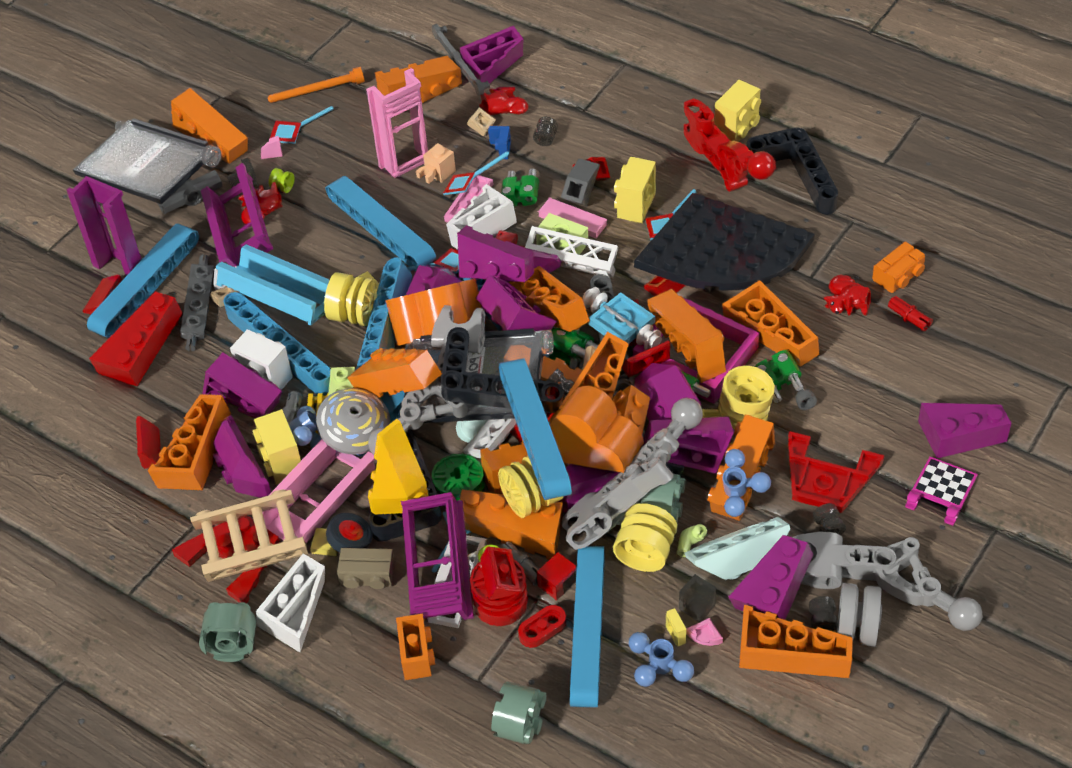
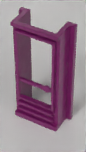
M243 163L235 167L240 183L224 194L218 196L208 186L201 190L219 262H227L233 267L239 266L241 248L246 244L266 253L273 249L252 182L253 178L247 173ZM243 192L251 222L239 230H235L232 234L224 204ZM252 226L255 236L236 247L234 237H237L241 232Z
M86 176L73 189L69 187L67 193L92 265L95 268L101 269L114 257L121 260L125 275L127 276L142 259L122 201L123 192ZM99 203H102V204H103L102 206H103V209H104V212H105V213L102 212ZM104 217L107 218L117 249L113 246Z
M451 492L401 501L410 615L423 614V618L459 613L464 620L474 618L463 501H457ZM446 505L451 557H442L439 560L418 563L414 511ZM451 562L453 581L420 587L418 568L437 564L447 565Z

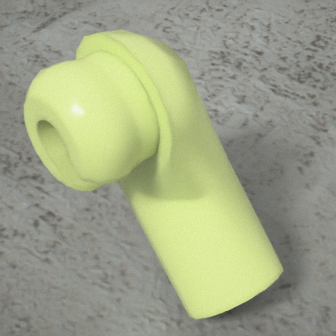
M697 524L683 530L680 534L677 554L681 557H686L685 552L690 551L691 545L704 539L707 534L706 527L702 524Z

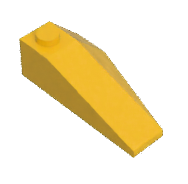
M396 419L377 434L374 453L377 466L376 470L371 473V479L374 480L373 488L368 492L370 509L373 514L402 513L401 501L428 497L427 484L403 426Z

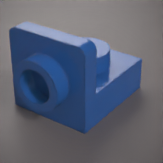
M489 126L490 144H495V150L499 151V156L505 152H510V126Z

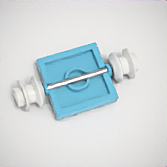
M597 287L588 289L584 293L583 302L585 308L590 307L591 312L594 313L589 317L588 325L604 336L608 331L627 343L637 338L636 343L638 345L644 344L645 350L661 343V331H653L655 315L621 292L608 303L607 294L604 292L600 293Z

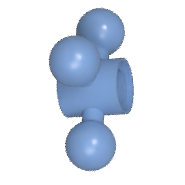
M310 406L301 407L297 411V417L289 422L288 425L297 445L304 446L310 442V447L313 449L322 439L315 432L317 430L316 412Z
M731 449L725 455V463L729 468L723 473V486L729 498L725 501L724 509L728 515L737 517L745 510V503L740 497L746 493L747 487H752L754 491L763 493L770 488L771 479L764 472H758L752 478H746L745 472L741 469L745 463L744 453L739 449ZM731 480L741 481V483L736 486L729 484Z
M636 632L630 636L629 647L633 652L638 654L646 652L649 654V664L639 666L634 674L635 681L640 686L648 687L655 682L656 673L666 674L671 669L678 681L686 682L693 677V665L687 660L676 661L673 659L674 649L669 641L657 639L650 644L649 637L643 632ZM663 655V656H666V657H665V658H658V657H656V656Z

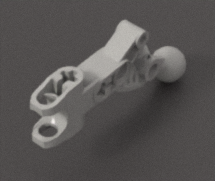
M444 305L434 323L431 336L432 348L441 350L437 363L441 373L447 335L452 328L462 327L468 331L470 353L482 352L485 341V313L483 309L476 308L469 321L457 324L453 322L454 317L451 306ZM460 341L453 342L455 344H462ZM455 362V363H451V365H453V366H458V365H460L459 363H456V362ZM439 376L425 389L407 393L402 401L401 417L398 420L406 432L408 429L420 428L424 421L436 419L437 415L453 412L457 418L465 417L468 413L466 403L445 400L447 404L435 407L433 404L421 406L433 394L442 397L441 376ZM454 384L447 385L450 388L457 387ZM385 427L374 430L369 436L368 447L373 455L375 453L377 434Z
M686 397L674 403L671 410L672 422L667 428L658 431L641 448L630 465L625 469V473L620 472L598 493L592 492L585 495L564 515L561 525L567 531L566 541L574 549L585 548L609 531L614 518L629 509L651 489L664 485L673 478V473L667 468L666 462L670 460L671 454L679 447L677 439L684 429H693L700 424L703 418V410L699 402ZM577 516V521L570 527L568 520L571 517ZM582 531L586 532V538L583 541L576 542L572 539L573 534H579Z
M832 532L807 533L793 537L808 542L813 553V561L809 563L805 573L808 575H804L801 584L820 589H835L841 586L842 578L877 581L879 587L909 604L927 607L936 605L948 612L950 623L959 630L970 631L981 623L983 612L976 600L969 597L955 599L943 592L940 582L931 577L927 567L922 566L918 557L920 544L915 538L909 537L887 547L843 545V538L839 534ZM911 564L914 570L912 576L916 585L903 579L898 572Z

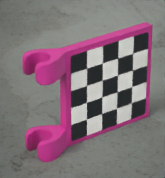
M929 457L913 489L907 496L908 501L905 507L915 510L921 497L948 507L944 523L953 526L978 474Z

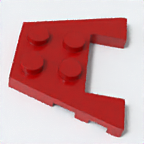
M789 431L788 452L793 501L842 513L883 464L884 455L862 450L856 469L806 457L811 436Z
M249 516L238 518L245 550L248 552L257 550L260 544L254 519ZM223 522L213 527L219 557L225 559L232 557L235 552L228 523ZM267 529L270 543L273 545L279 544V536ZM202 533L175 547L172 550L173 555L191 567L207 552L204 534ZM267 566L242 572L226 588L227 594L239 603L247 604L252 589L256 588L259 576Z

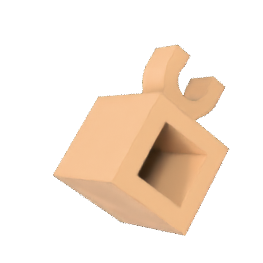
M437 143L423 155L425 166L420 167L416 171V175L419 179L426 175L425 179L428 184L434 179L442 183L456 171L454 152Z

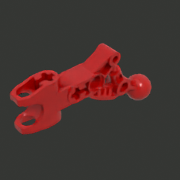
M693 98L684 102V113L689 123L684 124V136L697 153L704 154L712 165L720 171L725 187L729 192L748 185L746 177L748 172L753 178L758 180L768 179L773 175L776 169V161L772 155L765 151L753 153L746 145L738 141L729 140L714 124V113L700 100ZM696 106L700 110L694 113L689 107Z

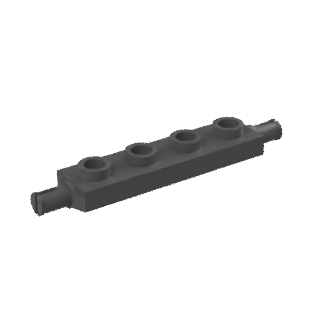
M204 254L200 255L199 264H191L180 331L181 338L187 339L185 348L190 351V346L191 351H194L196 340L204 339L214 275V266L208 265L209 256L206 254L205 258Z

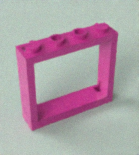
M685 299L691 307L696 308L702 317H706L711 325L719 329L724 337L741 344L726 363L725 373L716 376L715 379L711 378L703 383H699V385L711 390V393L707 398L698 393H695V395L715 404L720 398L726 374L736 367L745 366L757 351L759 332L717 314L711 309H706L691 300ZM655 324L653 325V331L659 330ZM637 344L633 348V356L646 351L644 344ZM672 359L660 363L677 365L680 370L697 378V371Z

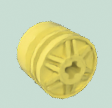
M334 273L330 278L325 294L324 311L327 319L345 322L348 319L351 324L358 323L361 326H368L374 301L377 298V281L373 278L365 279L361 276L354 279L353 275Z
M739 366L730 370L724 377L718 405L720 417H729L734 430L737 423L743 421L745 414L767 421L775 388L772 378L765 371L752 366Z
M528 456L523 457L522 464L513 462L510 466L500 468L498 472L500 486L505 499L515 514L521 518L529 516L531 512L539 511L541 505L549 506L562 500L564 497L544 500Z
M634 504L625 512L621 529L613 545V552L617 559L633 569L644 572L660 570L667 561L670 545L673 543L677 531V522L670 513L658 506Z

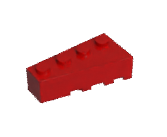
M155 291L89 358L97 373L138 386L182 315L175 297Z

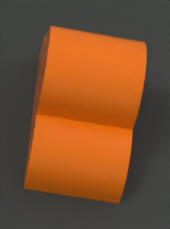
M476 278L385 300L397 346L421 341V336L432 335L434 323L444 305L451 306L454 323L463 324L469 321L474 310L482 307L476 299L479 293Z
M582 386L574 390L562 408L558 409L548 421L564 463L625 473V469L630 465L644 444L642 433L637 425L628 418L617 415L613 400L604 391L592 386Z

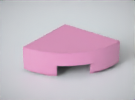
M279 136L270 138L269 142L262 146L261 159L282 157Z
M710 618L686 628V634L696 643L707 646L723 643V637Z

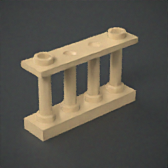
M276 490L266 497L215 511L204 510L198 512L196 516L190 517L196 530L202 528L209 561L207 564L201 565L203 575L208 582L296 558L303 553L305 555L308 554L304 538L295 536L287 506L288 504L295 503L291 490ZM277 508L285 539L282 543L273 545L269 541L262 512ZM253 515L260 546L257 550L248 552L244 548L237 519ZM223 522L228 523L235 552L232 557L225 559L219 557L212 525Z

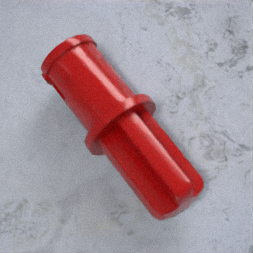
M897 296L892 297L888 303V307L902 316L905 322H911L923 332L928 330L926 325L930 327L933 322L932 318L918 311L915 305L911 306Z

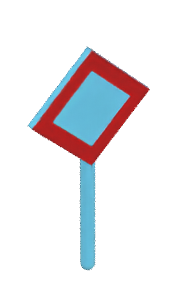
M330 106L300 123L275 121L270 138L279 136L281 143L295 144L300 127L330 112L334 108Z
M509 152L503 153L476 172L453 175L443 195L466 192L474 177L507 157Z
M695 189L685 197L671 214L645 218L650 240L655 237L692 193H696Z
M450 248L434 263L428 265L449 268L456 274L459 272L458 250ZM415 266L407 267L409 271L416 269Z

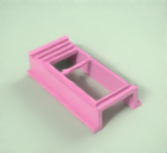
M412 68L404 71L406 86L386 96L375 86L366 89L378 165L380 169L386 168L394 178L424 164L423 155L428 152L420 93L421 82L415 77ZM410 110L411 121L395 126L392 129L391 118ZM412 125L414 147L420 156L398 166L393 133H397L399 130Z
M321 439L272 492L281 489L291 490L295 502L300 497L302 501H307L317 507L306 520L289 511L295 536L298 538L303 537L305 543L313 537L316 528H321L362 481L375 470L374 461L376 459H374L372 453L368 451L362 459H359L352 454H345L334 450ZM335 458L353 467L321 504L309 498L307 494H303ZM294 503L288 504V505H287V506H288V509H289ZM274 508L263 511L266 528L279 536V540L283 542L285 536L278 509Z

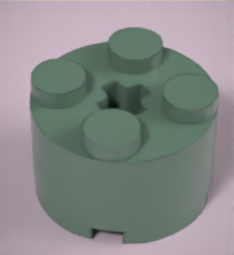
M673 474V478L668 483L651 489L643 496L641 504L658 506L670 513L677 522L678 517L681 518L683 503L679 502L681 493H684L686 479L681 478L679 474Z
M213 602L209 604L208 609L204 613L199 646L202 652L207 654L208 651L214 655L213 659L222 662L240 661L244 659L245 654L248 652L250 654L253 650L257 624L255 615L250 611V606L242 602L237 604Z
M507 681L499 692L504 694L501 702L496 701L491 724L492 731H495L493 735L522 744H531L534 734L538 735L542 727V718H539L540 709H543L545 705L546 693L541 692L540 689Z

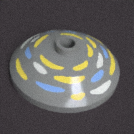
M358 388L342 389L330 394L319 406L316 417L317 430L322 440L334 450L352 455L370 452L368 440L371 433L378 428L387 427L390 424V415L383 401L371 392ZM351 411H356L358 414H352Z

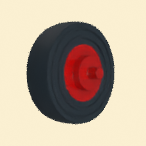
M353 513L337 514L331 519L326 530L328 543L339 553L341 548L367 549L373 536L368 522Z

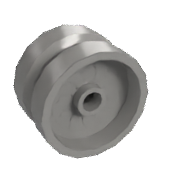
M842 583L837 633L852 637L854 640L855 629L859 627V641L861 645L875 647L882 616L881 587L866 586L863 590L862 602H858L859 589L857 585Z

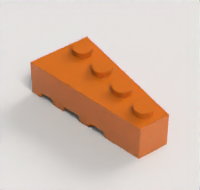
M191 88L171 100L173 127L184 135L208 142L210 149L216 150L217 153L215 155L230 164L248 151V138Z
M672 289L647 300L649 312L655 315V326L665 338L669 337L677 353L682 351L687 359L685 360L686 365L690 369L695 368L697 370V378L701 383L726 372L722 343L724 342V336L719 329L710 324L706 317H702L695 307H691L682 296H679Z
M380 348L370 355L371 359L347 378L354 388L369 391L379 398L386 392L390 395H395L402 390L405 393L425 389L442 373L427 350Z
M200 394L185 415L184 424L179 429L176 428L172 434L173 440L168 447H163L159 453L160 458L157 463L152 464L147 470L157 488L203 490L214 461L212 454L216 453L213 442L222 422L231 415L222 395Z
M745 414L743 421L738 422L734 431L736 438L733 444L729 443L726 453L731 449L741 450L745 455V463L741 469L745 472L746 478H752L754 474L761 471L759 466L765 467L768 461V452L774 448V423ZM725 463L724 466L720 465L716 476V479H718L716 487H711L707 501L710 502L711 512L740 521L743 513L740 516L732 517L724 509L725 501L729 498L723 486V473L729 468ZM731 480L729 482L733 486L741 483L739 480ZM747 487L746 493L740 497L745 503V509L752 495L750 487Z
M744 605L739 668L849 678L853 638L819 627L817 629L806 627L803 625V622L797 620L790 622L777 618V614L767 611L764 614L754 611L751 606Z

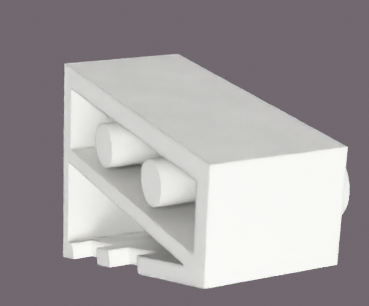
M486 184L482 188L483 192L478 197L474 196L471 199V204L466 209L462 208L446 224L451 245L458 250L457 233L466 225L473 227V230L483 234L488 233L494 237L500 230L504 231L517 223L513 201Z
M303 553L257 609V626L296 651L301 652L325 582V566Z

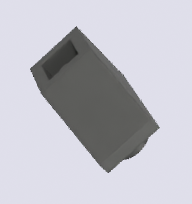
M579 158L567 176L561 198L587 207L600 164Z

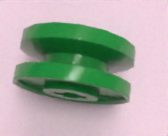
M452 454L443 457L435 464L432 470V482L438 495L451 492L458 501L460 500L462 489L478 492L485 491L483 467L472 456Z

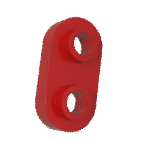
M549 605L522 622L518 628L521 644L529 648L538 647L562 631L566 626L565 611L560 606ZM552 620L557 621L554 624L549 623Z

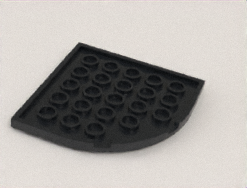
M692 193L634 260V268L695 288L705 289L706 285L719 287L721 291L743 290L759 280L765 285L770 283L774 277L779 276L781 278L786 275L814 241L815 234L805 229L796 228L784 222L775 221L763 215L746 211L743 208L734 207L722 201H716L701 194Z

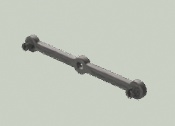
M432 25L435 39L439 40L452 60L461 68L463 74L475 88L477 95L484 94V89L490 88L489 82L482 83L480 79L475 77L461 58L460 53L453 48L443 33H447L446 26Z

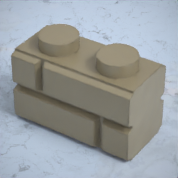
M341 548L337 569L340 585L351 589L358 586H370L373 589L392 586L395 567L393 549Z

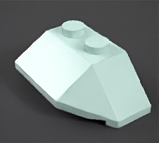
M776 517L770 519V521L760 522L701 544L685 552V556L695 566L722 579H736L742 573L752 570L782 535L787 536L790 526L781 518Z

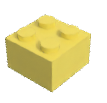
M738 80L715 103L714 124L729 140L739 142L741 138L746 137L748 131L753 126L755 127L759 123L760 89Z
M630 157L627 165H623L620 180L617 179L614 185V192L617 193L614 208L617 209V218L643 223L656 194L655 161Z
M283 410L254 419L256 429L252 430L255 441L259 444L256 446L260 458L265 462L266 473L268 477L273 476L276 485L280 484L301 461L297 444Z

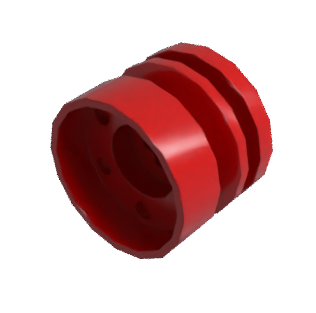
M514 560L521 590L516 595L489 599L481 561L477 563L471 572L470 584L475 613L481 621L489 625L506 626L513 624L521 619L526 612L528 604L526 576L523 567L516 560Z

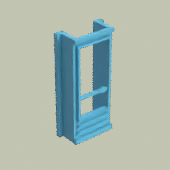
M247 244L241 248L239 266L235 268L224 262L216 265L218 270L216 285L220 287L225 285L235 291L237 290L255 300L306 322L308 321L310 326L325 315V294L330 281L327 278Z

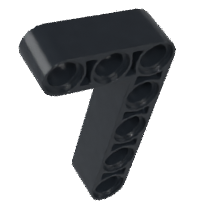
M798 127L754 136L747 140L746 146L753 153L760 151L768 152L775 161L790 158L816 209L825 215L836 211L838 189L804 129Z
M462 327L452 328L448 332L441 376L442 397L450 402L511 409L506 393L501 394L497 392L498 390H505L499 375L466 372L469 353V333ZM460 341L462 344H455L453 342ZM455 362H456V363H459L460 365H458V366H453V365H451V363H455ZM533 380L545 413H555L563 401L564 391L562 386L556 382ZM454 384L457 387L450 388L447 385ZM474 387H479V388H481L482 390H480V391H475V390H473L472 388H474ZM547 396H555L557 399L551 400Z
M408 429L405 433L425 478L428 496L438 495L411 429ZM441 506L414 511L415 532L437 525L442 519ZM370 513L369 524L375 540L383 542L404 536L402 513Z

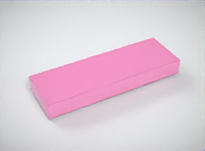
M480 175L474 177L467 191L458 195L444 215L445 222H449L462 208L466 209L471 204V199L474 196L478 197L483 192L482 188L486 184L492 187L493 179Z
M549 198L539 210V217L545 219L548 213L588 227V236L595 239L607 226V219Z

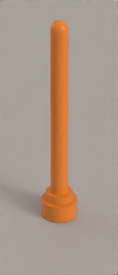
M361 67L353 68V71L343 76L271 94L268 96V101L274 103L352 82V84L365 83Z

